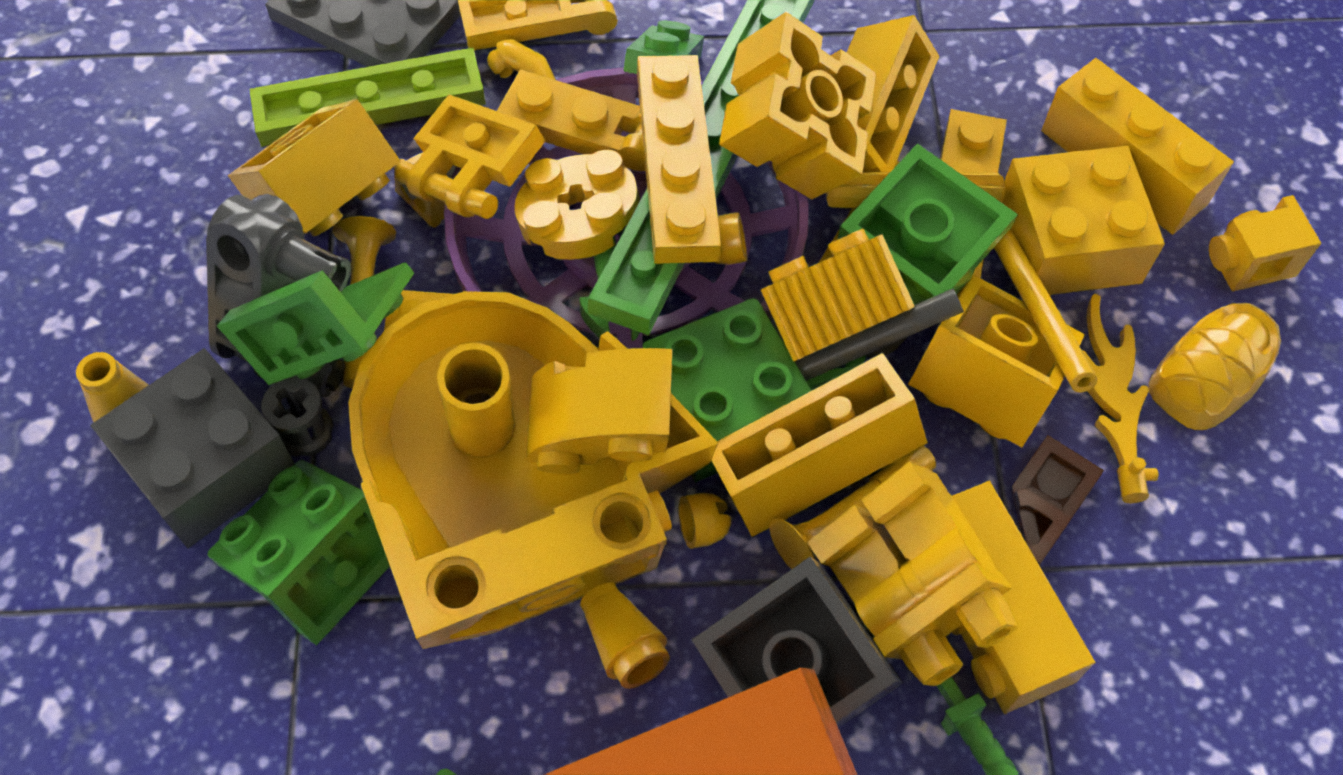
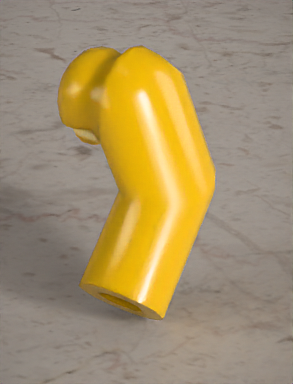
M514 39L497 42V49L488 54V66L495 74H499L501 78L510 77L515 70L519 72L521 69L556 80L547 59L543 55Z

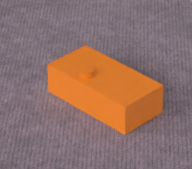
M800 667L544 775H857L815 670Z

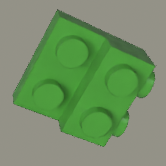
M917 143L840 225L838 239L864 228L868 239L883 234L913 304L916 305L954 288L957 295L971 280L975 268L1012 228L1018 214Z

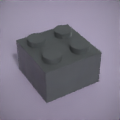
M205 347L90 425L188 549L267 492L270 483L280 472L295 465L279 434Z
M812 557L804 560L692 639V642L728 697L800 667L815 670L838 728L903 684L899 675L887 658L883 656L872 636L823 565Z

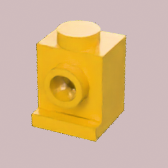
M1294 195L1282 197L1273 211L1261 213L1258 210H1252L1232 219L1228 223L1223 235L1214 236L1210 240L1209 256L1213 266L1222 272L1231 291L1234 292L1297 277L1322 243Z

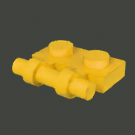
M449 94L413 138L423 151V154L415 164L409 161L400 162L395 169V179L399 184L407 186L410 194L424 201L431 202L438 199L445 202L451 212L463 217L470 218L477 215L484 219H489L495 215L498 209V199L484 190L492 180L511 187L545 143V139L538 127L532 123ZM453 165L462 168L454 179L446 176Z

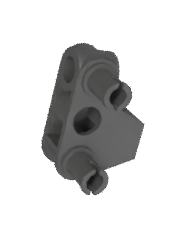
M264 194L258 195L251 200L242 195H234L227 198L211 218L206 237L208 329L211 351L222 358L236 356L248 362L217 327L229 310L322 270L340 292L343 291L349 280L351 262L342 256H336L306 241L302 224L297 214L286 202L277 196ZM340 359L326 363L320 370L305 379L315 385L321 397H329L331 391L335 392L342 382L345 363ZM254 369V373H255L258 377L262 378V377L257 373V371Z

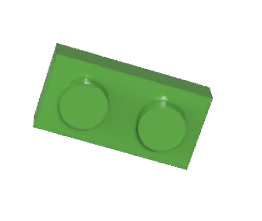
M667 20L659 21L657 26L651 25L626 49L623 71L637 74L638 56L698 55L699 60L701 58L704 36L690 33L691 27L687 24Z

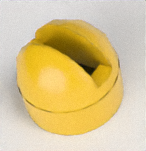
M739 212L719 215L721 252L719 262L714 263L731 265L747 262L746 241Z
M698 493L680 498L678 505L679 523L684 541L690 549L710 546L722 540L729 533L731 516L723 514L727 510L725 500L710 493Z

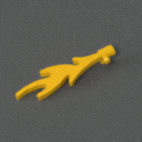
M1093 294L1087 307V328L1091 346L1100 362V366L1095 365L1088 354L1082 350L1097 376L1096 385L1087 392L1106 413L1117 421L1113 422L1105 415H1100L1095 422V427L1108 440L1118 459L1120 467L1117 468L1116 472L1122 501L1130 504L1139 503L1149 498L1146 481H1157L1159 477L1156 468H1145V460L1137 457L1138 420L1149 388L1146 385H1142L1135 393H1130L1127 390L1135 366L1136 348L1133 328L1131 325H1125L1120 332V346L1118 348L1112 346L1101 322V297L1098 294Z

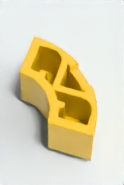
M632 348L586 353L585 367L565 366V364L554 361L537 370L531 379L526 462L538 463L537 469L542 472L573 474L579 472L580 465H595L600 459L606 457L620 461L638 462L652 459V452H666L670 427L672 349Z

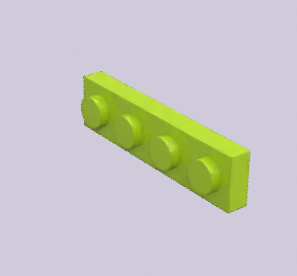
M473 47L249 89L255 133L261 147L269 146L320 108L358 99L375 125L432 115L449 94L478 105L486 104Z

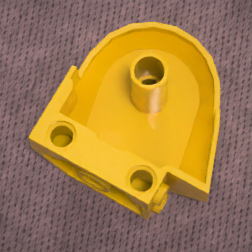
M464 291L419 304L390 324L361 359L348 401L352 452L363 481L361 483L363 493L415 637L422 649L496 633L579 600L589 590L599 584L612 582L616 585L658 567L664 546L667 544L664 532L672 530L670 516L660 493L711 463L718 442L672 393L666 452H652V459L630 462L606 457L600 459L595 465H580L579 472L573 474L542 472L537 469L538 463L526 462L531 379L534 373L541 367L554 361L565 364V366L585 367L586 353L628 349L610 332L607 331L600 335L599 347L597 348L568 321L544 306L509 292Z

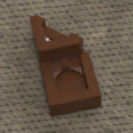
M1049 435L1043 440L1010 489L1022 536L1039 566L1104 472L1103 469Z

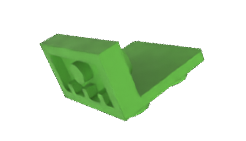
M405 262L344 287L343 291L340 292L322 270L229 310L217 327L268 385L295 375L299 379H305L320 370L326 363L339 358L350 362L366 353L377 340L374 332L382 320L402 304L404 298L401 292L414 275V272Z
M755 298L731 306L643 343V348L672 349L671 393L716 441L811 391L760 302ZM711 461V463L691 474L696 483L716 474L717 471Z
M299 460L292 467L280 472L270 483L268 491L244 515L237 517L223 529L219 540L207 553V556L215 564L261 594L304 638L316 646L390 567L363 490L304 460Z

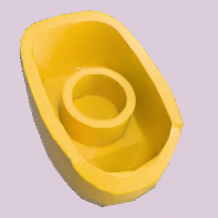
M1231 303L1214 310L1186 332L1159 363L1151 375L1148 384L1152 399L1167 414L1187 428L1207 430L1217 426L1249 401L1266 379L1279 354L1281 345L1279 325L1266 311L1250 303Z

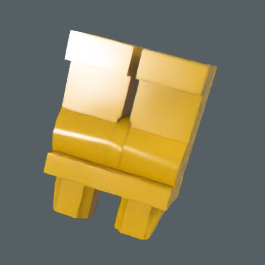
M911 461L861 499L867 509L853 505L807 542L820 563L830 566L854 602L861 620L875 636L873 640L883 656L903 660L908 669L923 685L938 686L960 671L963 663L946 639V636L962 624L976 645L982 648H988L997 644L1018 628L1011 610L1002 596L1012 587L1003 574L996 570L989 554L937 473Z

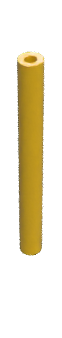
M1010 229L996 244L994 249L1071 388L1079 393L1089 391L1096 385L1097 376Z

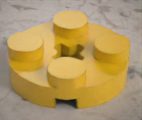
M600 150L593 154L574 155L559 160L543 158L530 164L525 171L526 182L517 193L514 211L522 236L530 246L532 241L535 244L541 245L544 254L555 259L574 260L601 254L615 246L613 236L622 231L628 224L641 199L635 177L623 165L621 155L613 150ZM582 202L580 209L570 210L569 207L571 205Z

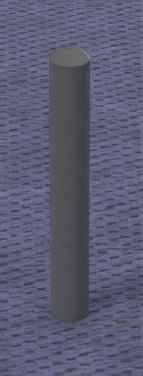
M954 288L914 305L915 307L908 311L902 312L897 316L891 317L794 362L804 379L808 381L961 314L964 310Z

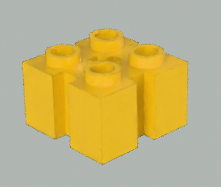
M785 12L738 43L731 84L735 86L739 96L726 105L719 145L756 167L771 161L776 173V179L812 200L863 174L868 132L858 127L857 122L858 119L871 113L876 72L842 49L829 55L821 49L823 36Z

